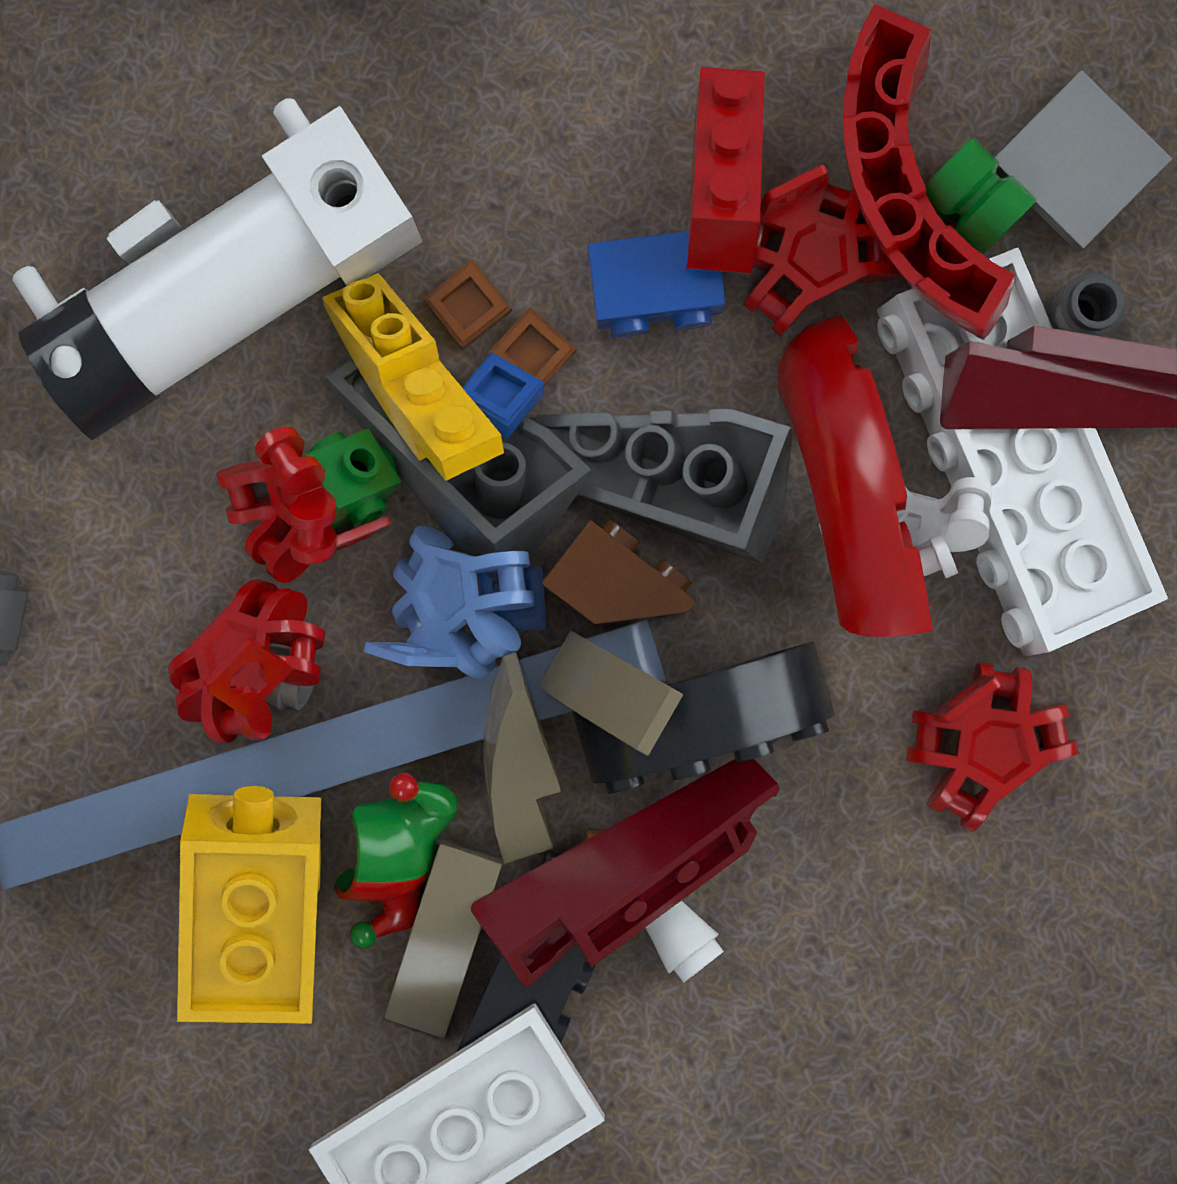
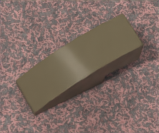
M571 630L538 686L573 711L649 756L683 696L677 690Z
M516 652L503 656L492 687L484 728L483 764L486 790L494 830L504 864L553 849L540 798L561 792L552 755Z
M443 839L440 843L384 1019L445 1038L482 928L472 914L471 906L475 901L494 892L503 865L502 858L447 839Z

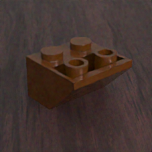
M610 519L602 528L590 520L542 582L546 589L593 625L683 614L689 612L696 600L685 593L692 584L690 580L662 559L654 568L634 554L640 542Z

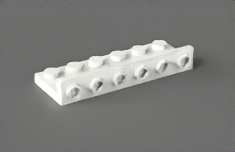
M1015 248L990 258L992 262L1015 274V279L1006 309L984 340L951 322L927 304L913 289L897 294L879 307L877 312L880 317L878 321L879 337L885 349L891 354H896L905 376L902 382L905 399L913 411L921 413L930 435L927 439V448L934 465L940 471L946 472L951 487L957 480L966 477L983 479L992 487V505L986 513L990 523L989 538L983 545L978 547L977 567L983 581L987 586L995 589L1004 609L1001 621L1007 638L1015 647L1020 648L1023 656L1026 657L1051 652L1167 600L1168 597L1096 428L944 429L940 424L944 364L947 354L969 341L1007 348L1008 340L1034 325L1052 328L1019 248Z

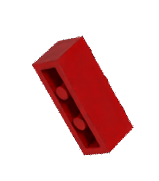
M700 67L693 135L687 269L752 273L760 225L764 71Z

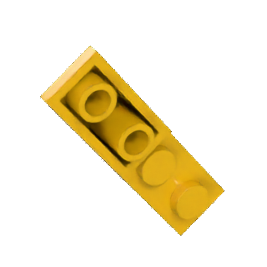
M379 273L354 281L346 287L322 297L324 307L368 387L419 461L428 458L446 481L504 454L500 432L440 362L435 339Z

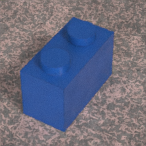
M688 231L588 244V260L597 329L610 328L611 337L614 338L646 334L649 332L648 323L673 320L674 329L676 330L697 329L712 325L711 315L722 314L725 307L721 271L686 268Z

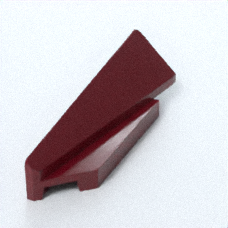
M1035 325L1008 340L1007 348L969 341L945 356L940 424L944 429L1177 428V349Z
M733 759L475 901L471 906V912L525 989L540 978L575 945L590 966L593 967L748 852L757 835V831L750 822V818L755 809L771 797L777 796L780 790L779 785L755 759L736 762V759Z

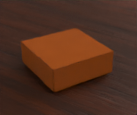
M473 259L423 298L424 302L463 350L512 312V308Z
M529 307L487 354L489 356L493 352L543 381L545 387L574 355L577 349Z

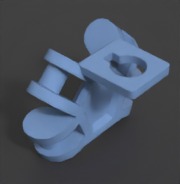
M417 526L409 539L410 546L414 549L411 558H401L393 570L394 579L407 593L395 603L391 613L396 624L401 628H409L411 635L406 643L365 642L364 652L406 666L457 667L472 678H485L494 670L495 659L515 653L521 647V640L516 629L508 621L493 612L518 610L535 605L534 592L526 590L523 570L530 567L529 553L525 551H508L476 557L451 550L454 544L444 533L431 527ZM497 572L500 592L479 596L477 574ZM468 623L475 638L465 632L462 627Z

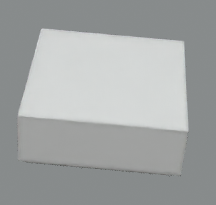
M154 200L110 232L107 240L118 255L131 264L183 231V229L171 212L159 200L157 202Z

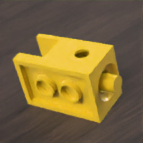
M261 786L242 787L235 790L234 795L189 794L180 840L177 1022L312 1024L317 894L320 889L321 798L274 796L272 790Z

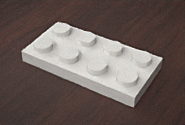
M534 1003L316 1140L310 1146L309 1151L330 1184H506L604 1122L605 1114Z

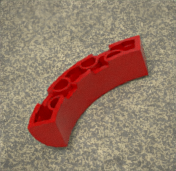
M874 3L859 33L850 59L844 94L842 129L845 159L852 188L871 233L886 258L903 280L927 304L951 322L984 340L997 324L1008 305L1015 274L992 262L972 247L951 225L946 226L927 198L926 187L918 170L912 145L909 141L908 116L917 86L928 65L932 29Z
M842 315L829 317L807 326L788 344L778 366V393L791 419L813 493L831 574L839 625L849 633L866 637H899L931 632L933 628L920 553L917 548L913 547L905 521L899 522L897 511L906 509L907 492L884 408L871 371L866 368L862 369L860 364L854 365L851 355L858 352V340L850 325Z

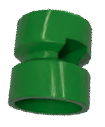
M973 137L927 182L925 187L926 196L943 222L951 220L955 224L954 229L972 247L984 254L1037 199L1013 175L1000 178L996 174L999 161Z

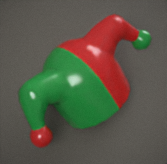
M401 773L394 776L390 782V793L395 799L361 803L355 807L352 813V820L357 841L356 868L345 870L338 876L334 884V891L343 900L380 901L384 905L383 911L370 923L361 921L352 926L350 929V939L356 947L361 949L369 948L374 944L376 938L407 930L414 925L420 906V887L429 876L435 861L436 839L456 815L458 797L449 787L443 784L419 782L409 773Z

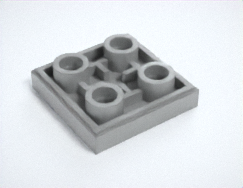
M1082 70L995 157L999 161L996 173L1001 178L1013 175L1037 199L1031 207L1078 253L1172 160Z

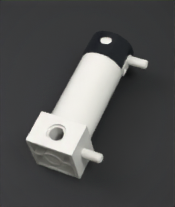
M287 98L279 102L274 107L273 114L289 138L262 155L272 173L90 291L83 287L58 304L35 267L26 266L13 275L12 281L37 318L34 323L18 332L20 343L48 394L84 435L91 440L96 439L158 399L161 392L339 277L342 278L346 286L354 281L365 279L423 242L412 215L341 106H338L310 124L294 99ZM355 195V198L348 205L335 207L342 197Z

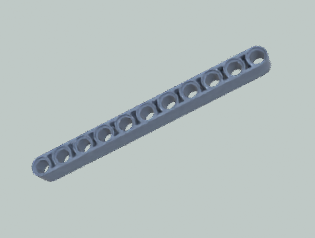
M648 619L587 638L590 642L661 682L667 680ZM561 647L519 660L540 721L573 711L538 687ZM500 666L495 667L489 675L482 679L466 676L1 823L2 890L13 888L181 835L189 794L234 795L235 790L239 788L261 786L272 790L274 796L301 797L484 739L485 720L491 691Z

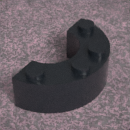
M814 641L755 657L706 674L666 684L682 693L683 696L649 756L621 741L577 712L572 711L592 783H605L608 794L645 784L643 775L670 769L673 780L684 779L711 770L709 758L734 752L736 762L751 760L773 753L774 748L771 740L791 734L792 741L823 734L829 731L827 719L835 715Z

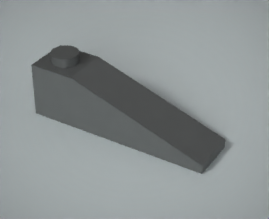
M353 359L326 376L328 387L363 430L370 429L379 446L386 449L393 458L399 475L449 537L468 555L477 557L508 551H525L530 554L544 542L591 476V469L548 428L528 419L525 424L521 422L508 439L501 435L504 454L445 481L428 458L421 461L417 459L380 406ZM497 572L486 573L493 581L498 579Z
M709 409V413L675 414L671 410L651 411L650 415L612 416L608 412L537 415L535 422L548 428L591 469L590 478L576 497L701 544L764 564L786 503L793 429L791 427L734 409Z

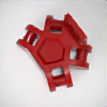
M824 164L768 191L760 205V225L753 267L760 270L769 269V272L757 284L742 305L751 312L758 308L775 323L771 329L780 337L784 335L808 305L856 281L865 283L892 281L900 278L899 273L882 252L868 225L856 224L860 206L853 188L850 191L829 184L830 176H828ZM823 208L842 214V218L819 212V210ZM770 234H784L778 252L766 249ZM857 244L865 245L866 262H859ZM783 276L802 291L792 304L774 290V287Z
M288 426L276 428L268 432L257 442L255 453L261 461L233 465L216 473L219 487L227 488L231 506L226 508V514L230 524H244L264 519L247 537L245 552L257 564H266L267 572L281 583L291 582L299 577L310 564L322 563L331 558L336 551L370 538L392 525L390 517L387 515L336 536V532L331 526L336 518V499L329 491L322 487L326 471L316 457H302L305 441L294 427ZM266 482L269 496L256 498L252 483Z
M253 579L245 583L222 613L185 651L174 657L168 665L170 683L175 689L180 690L175 697L178 716L187 722L202 721L207 736L217 744L231 743L236 739L237 735L241 734L251 741L267 738L272 728V716L265 699L281 682L294 686H313L318 684L320 680L321 667L314 662L316 650L324 646L325 631L315 624L304 622L308 609L306 596L289 588L278 589L275 584L261 579ZM270 643L290 647V655H276L269 650Z
M978 661L975 666L972 683L932 713L913 710L911 723L918 724L915 748L907 749L906 761L950 768L941 777L928 799L927 806L937 812H941L944 809L949 810L961 818L960 826L970 832L976 831L986 820L995 804L1049 763L1079 754L1076 740H1068L1063 720L1070 716L1067 703H1058L1030 710L1032 674L1029 669L1016 667L1013 673L994 671L991 663ZM993 696L1008 698L1011 711L992 709ZM1035 726H1039L1044 745L1039 748L1033 729ZM943 728L959 730L956 755L940 752ZM966 777L984 788L973 796L960 787Z

